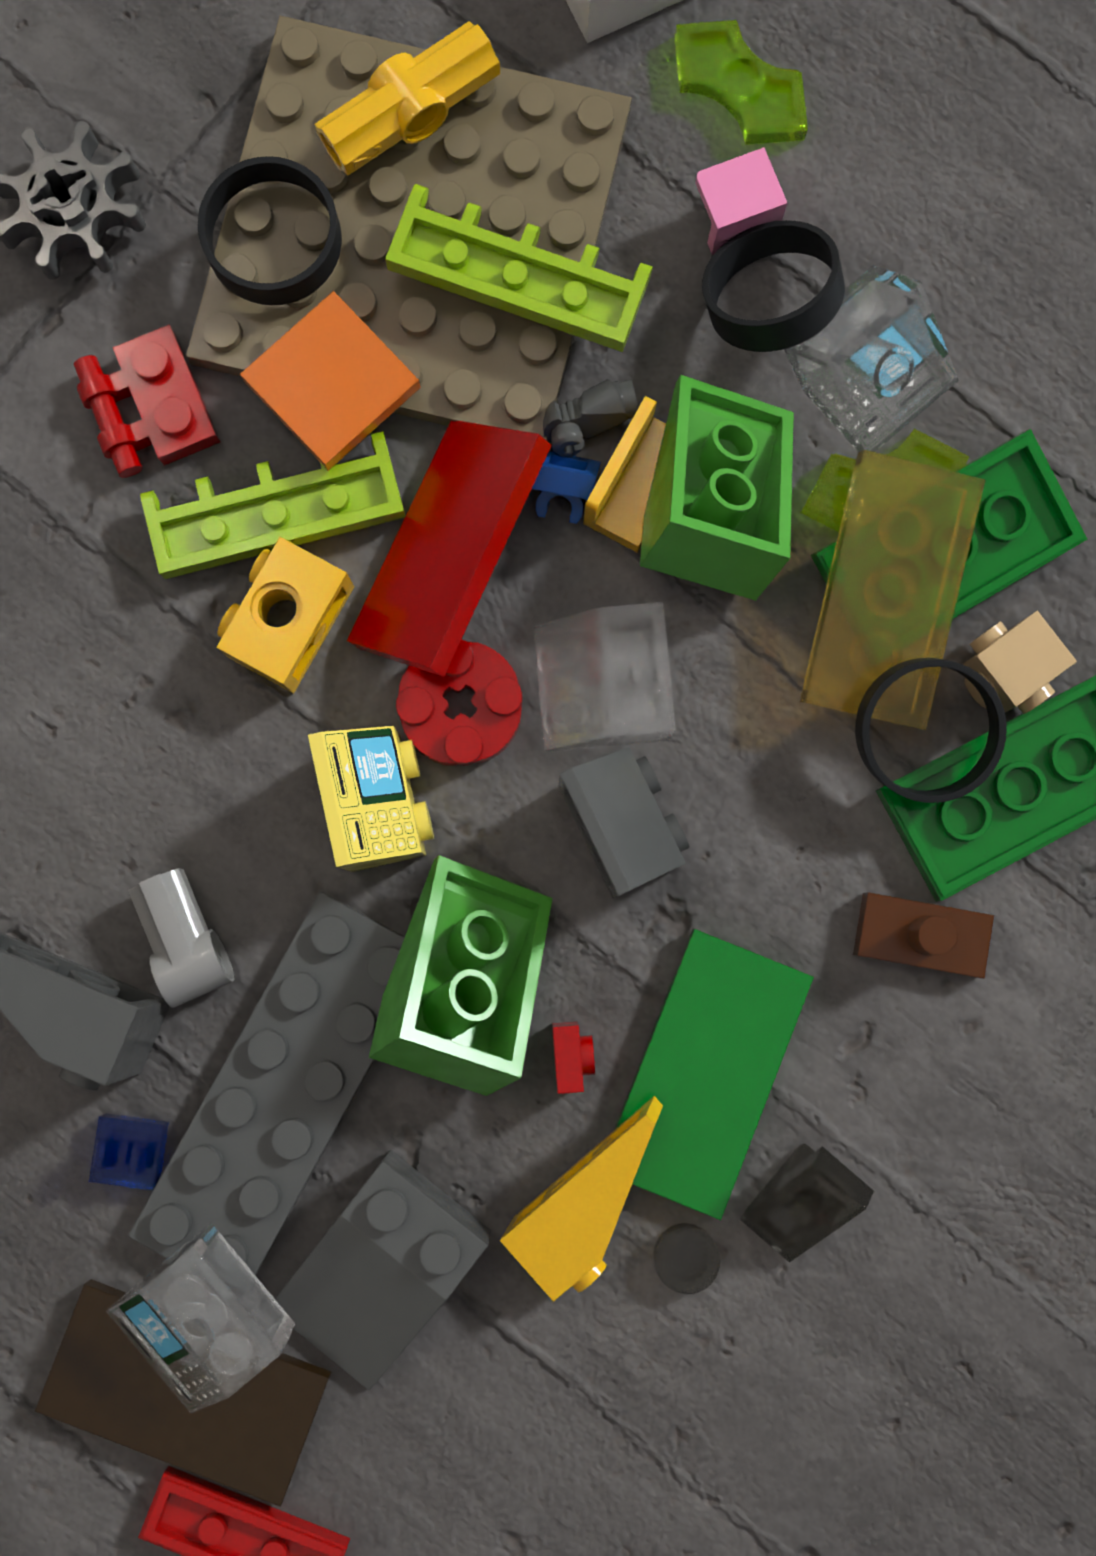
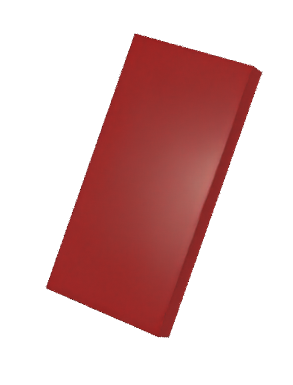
M450 421L350 632L347 642L360 650L444 677L552 445L537 433L464 421Z

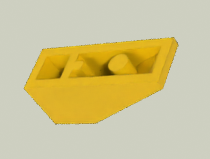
M655 1096L516 1214L500 1239V1242L553 1302L570 1287H573L578 1293L582 1292L602 1274L607 1266L603 1261V1257L663 1107Z

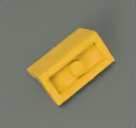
M647 396L641 402L585 504L583 520L584 525L636 553L642 545L645 509L666 423L654 417L657 402Z

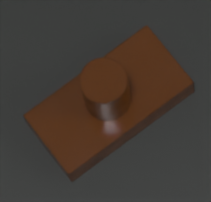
M866 892L862 895L853 955L985 979L994 915Z

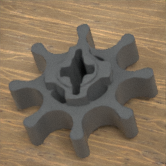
M79 121L75 124L74 140L71 146L59 153L47 152L35 131L31 128L24 129L21 132V139L33 155V162L30 168L18 176H8L0 172V197L3 199L20 200L16 213L10 218L0 221V240L8 249H15L27 238H42V247L35 257V262L50 280L59 278L60 262L63 256L68 251L76 248L88 250L101 272L107 273L111 271L113 263L101 247V239L104 233L117 225L127 226L136 232H141L146 227L145 220L135 204L117 203L114 201L117 189L123 184L137 181L140 177V173L131 156L127 152H121L109 163H92L91 158L99 143L89 125L84 121Z

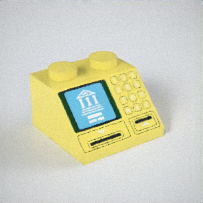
M394 726L309 734L308 739L336 867L356 872L426 856L423 841L434 839L426 801L415 803L410 779L420 777V770L412 739L401 742L400 734Z

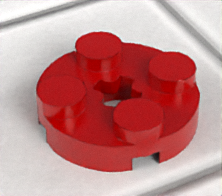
M461 639L444 677L408 666L399 684L396 710L404 733L409 740L412 739L414 747L421 754L442 765L468 766L495 758L511 743L521 724L523 695L515 671L502 655L484 644ZM465 688L472 690L475 693L471 699V703L477 709L475 714L469 718L465 714L460 713L454 720L449 718L445 714L449 708V703L445 699L446 694L451 690L458 693L462 692Z

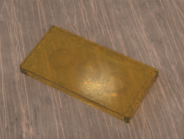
M862 450L857 453L800 702L857 715L861 700L868 688L889 668L916 658L943 659L986 480L868 450ZM941 667L918 669L897 679L882 694L871 718L926 730Z

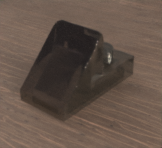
M802 1144L795 1149L751 1202L740 1220L790 1263L866 1210L874 1190L823 1146L815 1152L808 1145Z

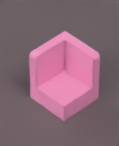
M764 147L697 173L695 184L712 223L707 241L712 255L732 237L751 227L773 221H782L787 200Z

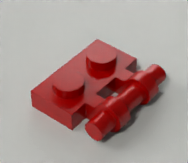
M170 324L112 347L121 367V370L112 374L103 373L95 355L83 356L74 362L73 365L80 380L76 387L83 406L87 409H92L101 431L97 436L98 443L104 457L113 460L119 477H131L142 471L143 468L136 451L153 445L158 459L165 466L221 442L178 338ZM133 396L142 420L132 424H124L116 402Z

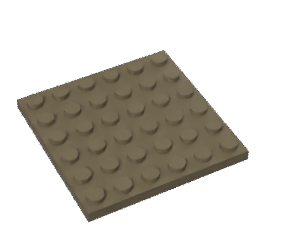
M280 15L239 162L256 157H281L295 161L316 174L330 192L342 233L339 259L332 274L320 288L301 300L283 305L257 304L235 295L222 284L212 267H210L187 350V359L193 366L241 377L240 373L334 291L419 379L421 388L393 413L448 426L450 421H464L537 433L543 437L545 412L553 400L558 403L574 335L387 270L385 258L412 188L415 184L429 189L426 209L461 221L466 205L469 202L482 207L477 227L520 241L527 223L536 225L541 228L536 245L537 248L580 262L587 244L597 247L631 111L632 97L500 67V75L450 107L444 123L431 136L414 144L405 143L402 139L375 159L347 176L338 169L330 158L317 134L314 124L368 89L371 75L388 58L400 53H409L414 58L426 49ZM280 181L254 184L238 192L228 201L214 252L215 258L226 270L247 281L275 283L288 280L309 268L321 254L329 234V213L316 196L295 184Z

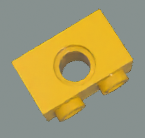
M279 537L272 551L264 549L254 562L249 574V582L253 584L241 605L234 603L224 614L217 631V635L221 637V640L216 648L229 659L294 694L355 586L347 572ZM282 600H290L296 603V613L291 622L281 627L268 625L267 615L275 603Z

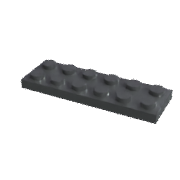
M319 892L130 1231L129 1238L237 1299L242 1300L245 1297L374 1062V1059L369 1058L379 1009L382 996L405 938L403 935L332 896Z

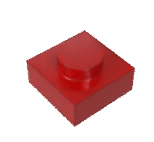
M577 1021L552 1023L558 1094L584 1092L583 1075H595L592 1035L580 1036Z

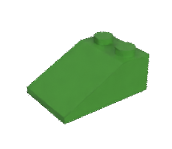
M680 375L675 384L645 509L640 557L641 567L755 601L790 560L794 412Z
M437 856L432 863L382 996L369 1058L485 1096L521 1079L553 898L446 857Z

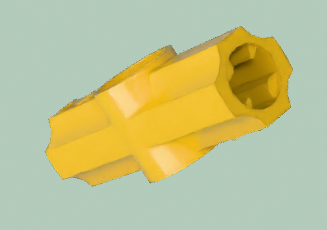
M468 21L414 58L409 53H400L388 58L371 75L368 89L314 124L317 134L338 169L349 176L402 139L405 143L414 144L431 136L444 123L450 107L501 74L500 62L495 55L489 38L478 24L473 25Z

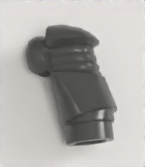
M607 379L583 391L580 398H574L573 401L569 400L566 403L560 404V406L553 400L546 409L543 419V437L547 436V441L552 445L553 451L562 457L575 456L584 448L583 438L587 437L588 440L625 423L628 419H632L638 410L632 380L618 383V381L611 382L610 379Z

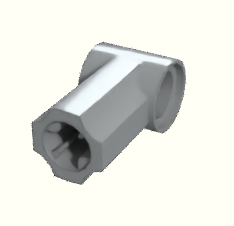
M178 868L158 874L128 890L154 953L150 956V967L155 983L170 1007L175 1008L235 980L232 964L226 949L213 929H208L184 869Z

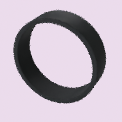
M273 156L256 157L231 166L221 173L210 185L203 197L198 213V235L201 247L217 278L235 295L253 303L283 305L307 297L326 282L339 259L342 233L330 192L316 174L307 167L289 159ZM268 181L292 183L308 190L321 201L330 216L329 234L324 249L309 268L285 281L256 283L239 278L226 270L218 262L213 251V231L218 215L233 196L249 186Z
M783 220L751 227L732 237L722 245L706 266L702 279V293L712 325L725 342L747 351L772 352L801 344L821 332L834 319L842 305L845 294V282L839 252L833 239L825 231L812 224ZM782 253H799L813 256L831 268V273L825 286L810 302L781 317L767 320H745L733 317L717 306L719 296L727 282L741 269L759 259Z
M916 658L904 661L882 673L864 694L855 722L857 748L870 773L895 793L905 798L925 803L954 800L979 787L996 768L1005 747L1007 733L1004 708L992 685L973 669L957 662L938 658ZM927 667L949 668L967 678L976 687L984 700L989 718V733L985 749L972 770L951 785L935 790H913L899 786L883 773L871 749L869 732L874 708L885 690L907 673Z

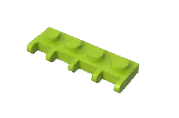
M418 184L413 186L385 258L387 270L623 352L649 283L653 266L640 263L632 281L594 268L599 255V247L587 244L580 262L537 248L536 245L541 228L536 225L527 223L521 240L517 241L477 227L482 207L469 202L466 205L461 221L426 209L429 189Z
M384 432L371 434V444L375 455L334 465L329 471L320 463L321 469L275 480L270 462L265 461L256 464L260 480L259 485L215 496L211 481L206 476L195 479L199 500L162 510L154 490L141 493L142 507L159 574L164 579H169L258 556L264 549L272 551L279 537L295 545H301L405 518L406 515Z

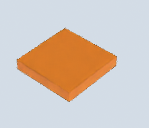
M334 291L240 373L247 386L328 471L421 388L419 379Z

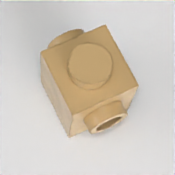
M1037 610L1009 630L1000 621L969 644L976 654L963 663V665L978 672L992 685L1001 700L1004 712L1018 707L1023 714H1026L1056 692L1049 682L1077 661ZM966 678L965 685L967 690L978 704L986 708L980 693Z

